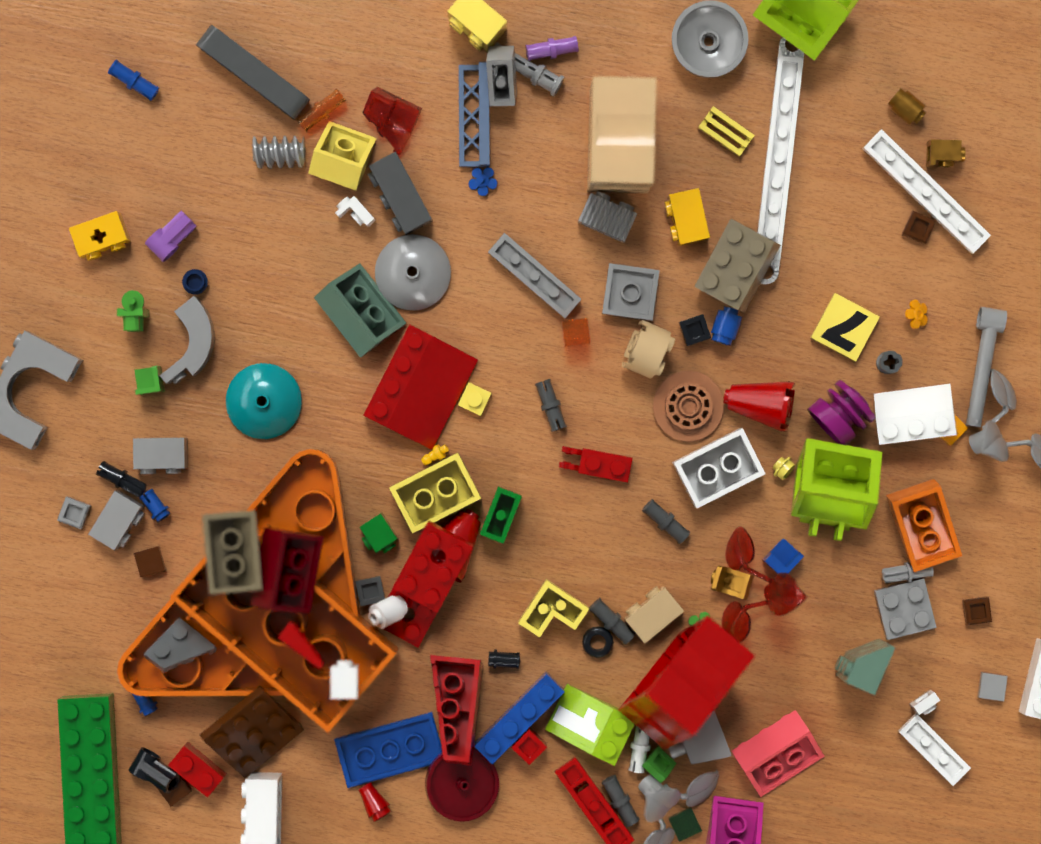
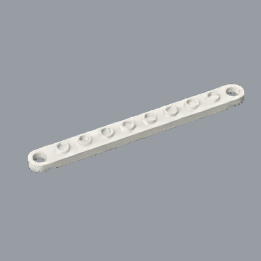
M783 37L779 42L757 229V233L781 246L770 264L773 274L769 279H762L760 283L762 285L773 283L779 274L804 62V52L799 49L794 52L787 50L785 47L786 39Z

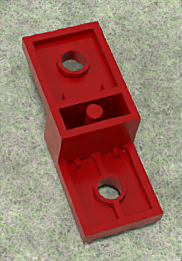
M428 520L389 596H401L405 600L407 607L414 610L415 617L412 619L403 617V619L383 629L418 648L474 544ZM440 549L444 551L446 559L442 562L435 561L432 557L434 550Z

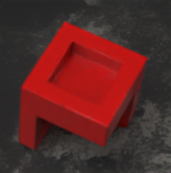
M529 727L511 745V748L530 765L547 748V743Z

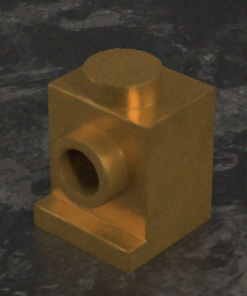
M962 140L928 141L926 168H932L936 163H938V167L951 168L954 167V163L964 162L966 150L965 147H962Z

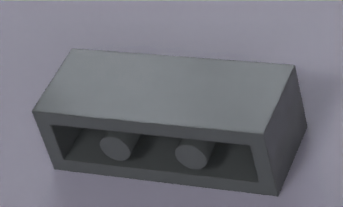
M396 151L369 165L372 172L367 175L374 188L378 185L380 186L383 195L379 197L386 210L389 208L393 210L396 217L392 218V221L398 232L403 230L405 235H408L433 221Z

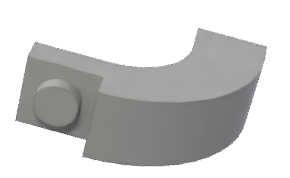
M196 296L190 298L174 311L187 328L189 346L184 356L160 375L166 384L171 382L177 384L187 376L186 370L192 376H196L205 367L212 354L215 339L213 322L207 309Z

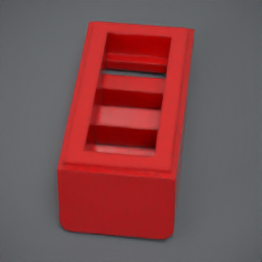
M291 620L278 636L279 640L315 667L321 668L325 663L324 659L296 622Z

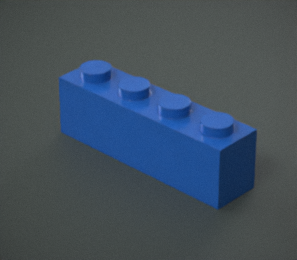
M546 671L474 743V747L493 764L565 692L564 688Z

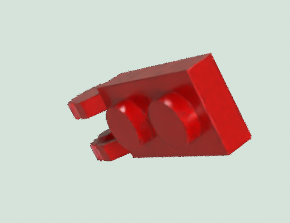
M562 446L561 452L569 455H581L579 465L566 461L559 462L560 468L628 483L632 457L585 448L581 450Z

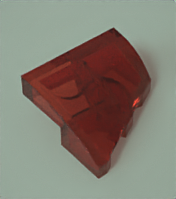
M377 86L371 90L362 113L369 122L375 124L382 138L385 136L394 147L393 152L396 151L397 155H401L422 108Z

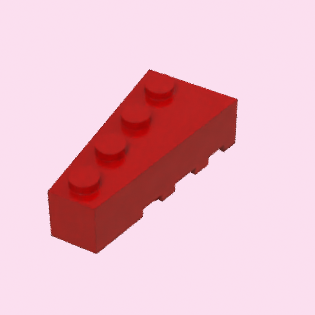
M430 655L443 760L446 763L472 765L483 663L477 659Z

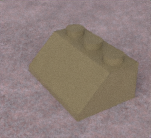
M256 510L202 515L209 594L263 590Z

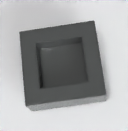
M381 576L355 581L360 606L374 604L385 599Z

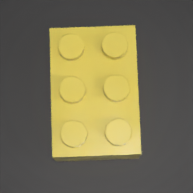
M459 453L389 488L412 533L424 528L428 520L434 523L481 499Z

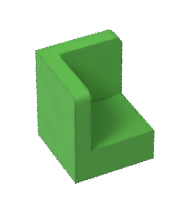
M161 366L134 370L137 384L135 395L165 391L163 379L160 377L162 374Z

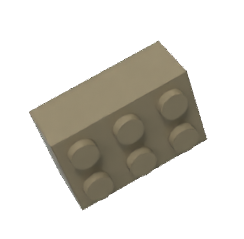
M730 219L694 287L745 313L781 245Z

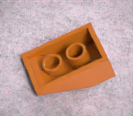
M935 479L886 495L913 572L962 556L941 486Z

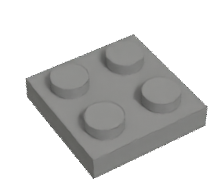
M609 263L602 314L653 321L660 270Z
M924 578L874 590L886 640L937 628Z

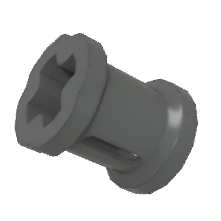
M885 351L876 360L878 370L884 374L898 372L903 364L901 355L895 351ZM888 356L895 361V364L891 365V369L889 366L884 365V361L888 360Z

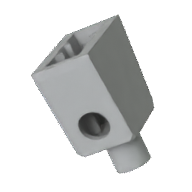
M715 711L711 713L693 737L669 748L672 759L687 754L691 764L732 756Z

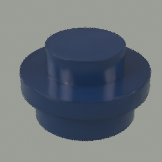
M192 269L185 273L182 284L188 293L197 295L206 290L208 278L203 271Z

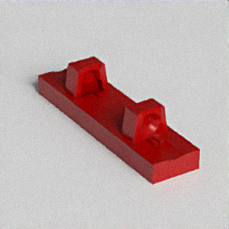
M576 756L555 770L558 778L606 844H631L635 841L632 834ZM588 784L585 788H583L582 790H580V791L578 792V790H579L583 785Z

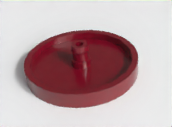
M476 749L473 750L472 765L446 763L443 760V753H441L428 768L425 778V791L432 807L445 818L459 822L471 821L484 815L494 804L499 791V776L495 765L491 764Z

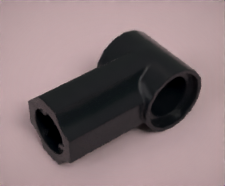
M141 747L128 769L129 772L142 780L149 781L163 792L170 794L178 786L180 775L161 762V757L156 753Z

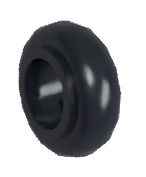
M599 626L587 630L582 639L585 652L595 658L608 655L614 644L610 631ZM594 635L604 637L605 646L598 650L592 648L590 641Z

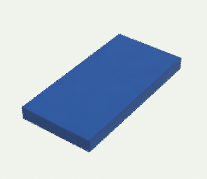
M432 711L334 738L347 788L430 766L433 760L442 753V745Z

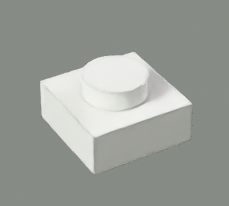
M929 690L911 702L910 705L917 714L923 713L926 715L936 709V703L940 699L934 691Z

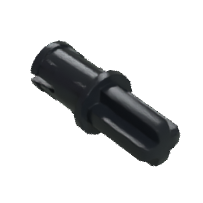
M106 461L100 464L99 469L101 470L96 472L97 476L115 484V488L121 487L137 497H141L146 490L147 485L127 474V470L121 471Z

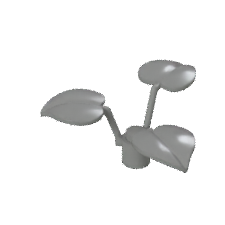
M991 369L992 392L997 402L1003 406V409L995 418L987 421L982 426V431L969 436V444L976 454L989 455L1000 462H1005L1009 457L1008 447L1028 445L1031 447V455L1034 461L1041 468V435L1035 433L1031 436V440L1006 442L1002 438L996 422L1009 409H1016V395L1008 379L997 370Z
M719 771L707 772L695 778L688 786L685 794H681L677 789L670 788L667 784L662 785L652 775L646 776L638 786V789L646 797L644 817L647 822L659 821L660 829L653 831L647 837L644 844H671L675 831L671 827L666 828L662 818L679 799L686 800L688 807L697 806L704 802L717 785Z

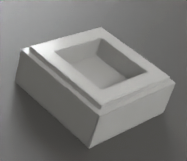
M66 496L57 521L82 529L91 505Z
M981 672L977 697L1004 701L1008 676Z

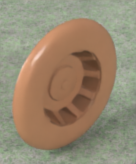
M681 371L666 378L658 387L653 400V412L658 425L667 435L680 441H697L710 435L719 425L724 411L723 396L717 384L705 374L696 371ZM688 386L695 387V391H689ZM683 387L684 392L679 393L677 390ZM699 390L705 394L704 397L698 394ZM673 394L676 395L675 401H670ZM705 400L708 401V407L704 406ZM669 405H673L674 411L671 413L669 410ZM703 411H707L705 418L701 416ZM674 415L680 418L678 422L673 419ZM699 419L700 423L694 425L693 421ZM683 421H689V426L682 425Z

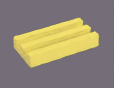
M714 106L698 127L738 157L741 156L755 136ZM715 115L745 136V141L713 119L712 116ZM707 123L712 124L740 144L741 147L738 149L708 128L706 126Z

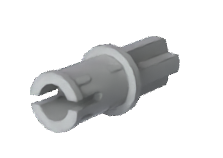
M905 562L902 566L882 569V579L885 583L904 580L911 582L912 579L934 576L933 566L913 572L911 564Z

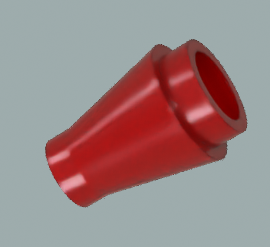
M371 782L358 790L368 818L371 817L376 822L391 813L390 804L375 789Z

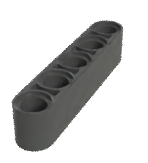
M210 25L197 42L196 46L292 119L295 120L310 101L306 95L215 26Z

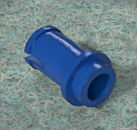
M153 489L148 490L144 493L145 495L139 498L153 515L151 517L153 520L156 519L157 522H160L170 515L169 507L164 506Z
M132 694L141 709L139 713H143L144 716L158 709L156 706L158 704L157 701L154 702L151 696Z

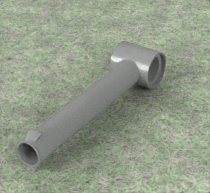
M981 306L978 312L976 328L981 329L982 334L966 425L981 427L997 332L1003 333L1007 322V311Z

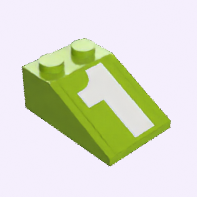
M566 684L565 692L561 695L545 730L615 766L635 724L618 710L619 708Z

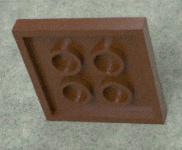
M259 686L203 731L200 736L210 748L246 778L303 732L304 729L292 715Z

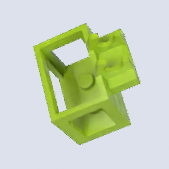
M763 0L753 13V16L815 60L850 14L858 0Z
M806 438L796 464L791 516L800 517L799 522L809 524V536H817L819 524L834 526L833 540L842 541L843 531H849L851 527L867 530L878 505L882 452Z

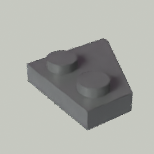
M179 617L149 647L144 656L165 673L175 669L180 664H188L195 661L194 658L206 653L211 655L217 650L214 644Z

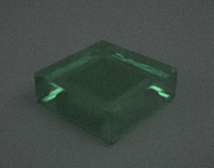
M691 807L668 817L679 842L702 831Z

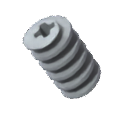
M253 136V161L256 162L259 169H262L264 162H266L269 169H272L275 161L278 168H283L285 161L288 168H293L295 161L299 168H303L306 158L305 137L299 143L297 136H293L292 142L289 143L287 137L283 136L282 142L278 143L276 136H273L271 143H268L266 136H263L261 144H258L256 137Z

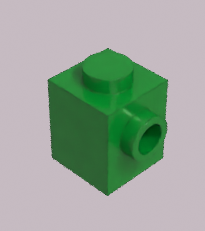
M380 513L359 527L365 535L361 539L369 551L374 549L377 553L382 550L384 554L396 546L394 541L398 539V536L383 513Z

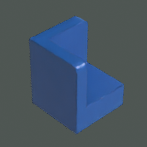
M781 539L762 560L784 579L804 555L798 552L785 539Z

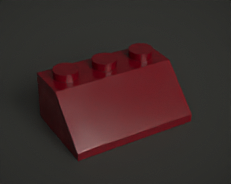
M264 527L260 547L263 590L253 591L250 605L274 611L310 614L324 537Z

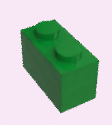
M498 486L480 535L504 544L522 495Z

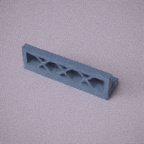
M479 62V65H459V167H490L489 90L486 62ZM464 71H479V81L472 88L464 81ZM464 86L469 90L465 95ZM478 86L479 95L474 91ZM471 93L479 100V107L472 114L464 107V100ZM464 111L469 115V117L465 121ZM478 112L479 121L474 117ZM471 119L479 125V132L472 139L464 132V126ZM464 136L469 140V142L465 146ZM478 137L479 146L474 142ZM471 144L479 150V161H464V151Z

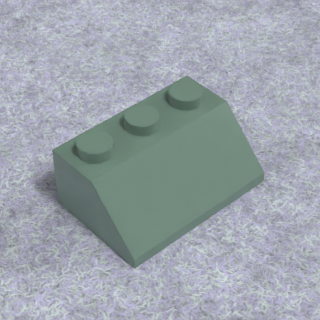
M361 264L356 265L330 282L314 297L360 358L406 324L395 307L385 299L379 291L377 284Z
M876 639L846 651L844 657L840 655L836 662V676L852 686L875 695L895 647L884 640Z

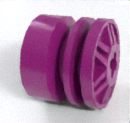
M838 380L834 385L840 395L830 388L827 390L832 400L830 404L819 398L807 410L818 425L837 444L848 445L856 437L851 425L855 424L864 430L866 425L860 417L862 416L869 423H872L876 417L870 410L866 400L854 388Z

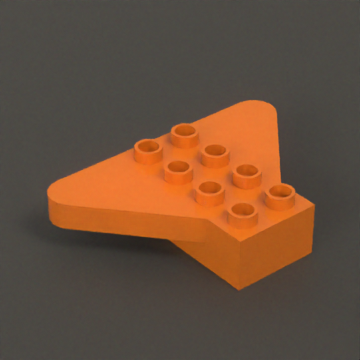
M307 449L298 452L287 462L246 511L256 510L259 553L264 527L324 537L310 614L274 611L250 605L253 591L209 594L205 555L170 596L171 599L124 652L118 662L117 674L119 681L128 692L138 696H248L261 686L269 696L287 697L329 733L357 700L331 699V666L337 665V660H353V665H359L360 696L395 656L399 648L360 615L337 464L328 453L317 449ZM179 617L216 646L217 651L211 655L209 653L194 658L195 661L188 664H180L175 669L165 673L144 656L149 647ZM291 620L296 622L324 659L325 663L321 668L318 669L279 640L278 636Z

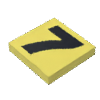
M834 293L810 338L856 362L880 317Z

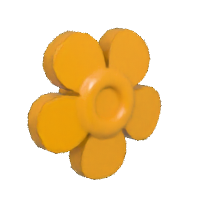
M911 300L909 303L911 309L905 311V316L908 320L911 319L910 326L913 329H918L920 325L925 326L927 324L928 318L924 315L927 313V306L925 303H919L918 300Z

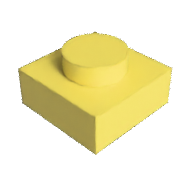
M468 382L458 405L481 416L491 396V392Z

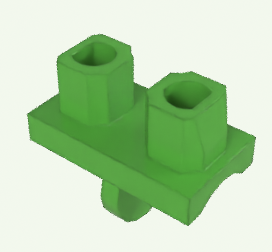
M131 290L126 292L122 297L124 309L117 308V316L123 318L124 331L143 332L144 318H150L149 310L143 308L144 297L138 291Z

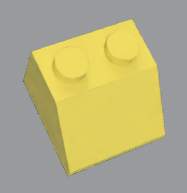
M329 121L314 149L308 173L343 187L357 190L366 170L376 138Z

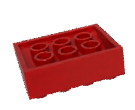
M409 324L363 416L433 450L478 359Z

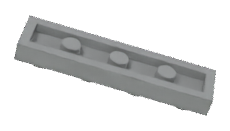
M504 233L488 251L492 257L564 319L581 301L579 296L507 234Z

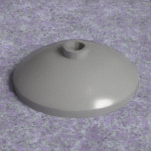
M701 1L691 5L678 17L672 31V48L677 60L687 71L700 77L715 78L731 72L740 64L748 47V31L743 18L734 8L719 1ZM711 38L713 40V45L706 46L704 44V39Z
M404 235L389 242L380 252L375 265V279L379 291L388 302L400 309L417 311L434 305L443 297L450 283L451 267L446 253L435 241L422 235ZM410 267L417 269L415 276L408 275L407 271Z

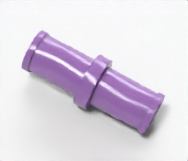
M576 36L558 40L549 38L547 42L526 45L528 61L545 57L554 59L557 58V55L579 52Z

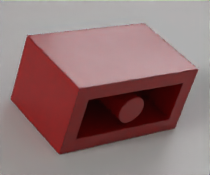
M189 742L182 747L168 765L207 798L227 774Z

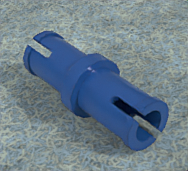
M115 60L108 70V74L125 83L126 88L129 90L134 89L150 101L154 99L160 87L141 77L140 72L132 71L118 60Z

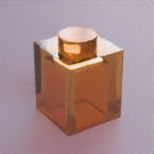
M587 318L561 322L564 347L590 344Z

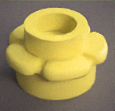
M781 457L774 464L772 469L775 470L773 474L775 477L778 476L781 480H784L793 471L796 465L790 461L791 457L787 459Z

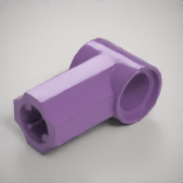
M180 211L165 227L155 231L146 240L145 245L164 262L179 248L178 245L197 226L183 211Z

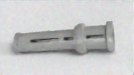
M497 42L494 46H502V45H500V44ZM515 53L516 71L531 79L532 85H539L548 90L550 95L554 97L565 77L563 75L557 76L547 70L545 65L539 64L537 66Z

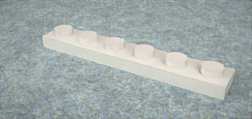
M882 129L862 148L971 254L991 236Z

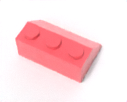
M796 710L783 716L779 721L761 730L759 734L741 743L731 751L760 797L825 757Z

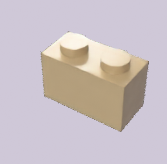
M657 586L645 595L647 597L646 601L641 605L636 602L626 610L628 615L624 619L644 643L648 642L684 612L664 586L660 589Z

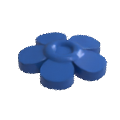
M486 167L484 171L480 168L473 169L472 176L476 179L469 181L470 189H478V194L481 196L488 195V187L495 189L498 185L497 180L492 178L494 170Z

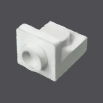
M347 196L336 206L339 210L335 214L339 218L352 209L354 212L350 215L360 226L365 223L369 227L376 221L355 196L351 199Z

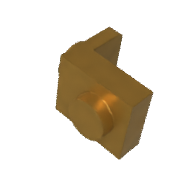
M718 565L711 576V590L747 600L754 575Z

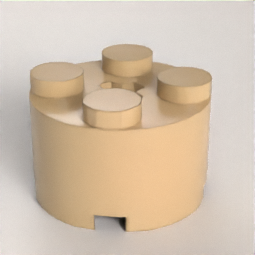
M641 320L638 325H641L642 328L640 331L634 330L624 354L628 361L622 362V367L651 379L654 375H661L665 366V362L662 360L666 351H671L675 338L671 337L670 331Z

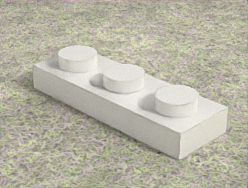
M915 713L898 730L952 786L971 769L918 714Z

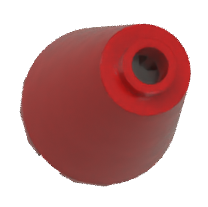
M785 381L732 384L730 389L725 390L723 403L728 404L727 409L778 431L787 432L789 425L786 424V418H791L795 390H792V388L795 386V383Z
M466 509L465 512L459 511L447 523L444 529L475 546L481 522L478 520L479 515L469 509ZM474 546L455 582L461 583L465 578ZM437 549L432 552V557L435 561L442 562L446 559V554L444 551Z

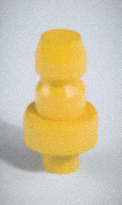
M437 444L434 446L429 454L421 458L422 463L429 465L432 461L444 459L446 457L445 453L449 451L447 445L440 446Z

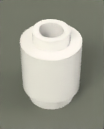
M389 596L370 606L369 620L374 626L383 629L403 619L404 615L408 612L407 604L401 596Z

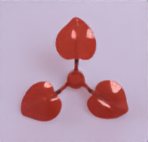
M738 526L732 533L726 546L725 556L727 564L733 570H740L743 567L745 571L769 583L764 588V597L767 600L746 604L743 607L738 601H733L724 610L721 627L741 643L747 638L751 630V618L746 612L748 609L769 605L770 611L774 615L783 616L800 606L807 599V596L801 591L790 574L779 573L772 579L748 566V563H751L754 559L755 547L747 530L742 526Z

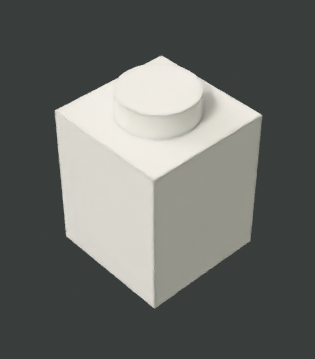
M337 660V665L331 666V699H357L359 696V665H353V660Z

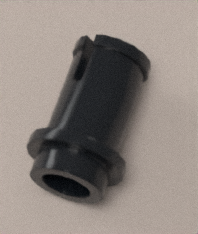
M494 649V652L489 651L488 667H493L495 670L496 667L519 669L520 652H497V649Z

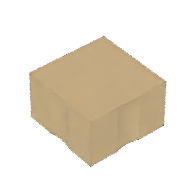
M593 76L589 92L587 192L648 193L650 191V187L654 184L656 78Z

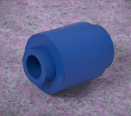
M724 307V310H718L711 331L713 334L711 340L731 346L732 340L735 341L742 320V317L738 316V310Z

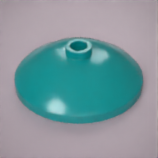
M268 363L254 364L241 370L232 379L226 393V409L230 420L239 431L256 439H271L286 433L296 423L302 408L301 391L294 377L285 369ZM260 396H264L267 400L264 406L258 404Z

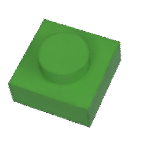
M658 746L651 752L642 767L661 783L668 777L677 763Z

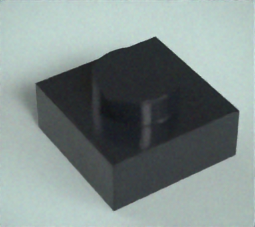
M703 314L678 322L686 346L711 338Z

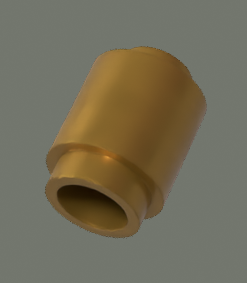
M902 88L888 103L892 107L891 110L908 125L912 122L917 125L926 114L923 110L926 105L908 90L905 92Z

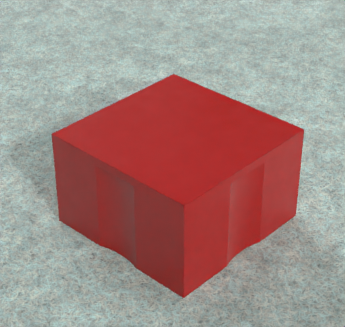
M707 615L676 635L618 710L664 750L693 737L755 658V655Z

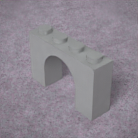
M24 331L23 334L19 333L13 343L15 349L11 357L7 356L1 366L3 372L0 376V434L31 450H36L48 427L22 414L15 406L12 398V387L16 378L25 370L41 368L66 382H72L83 360L29 331Z

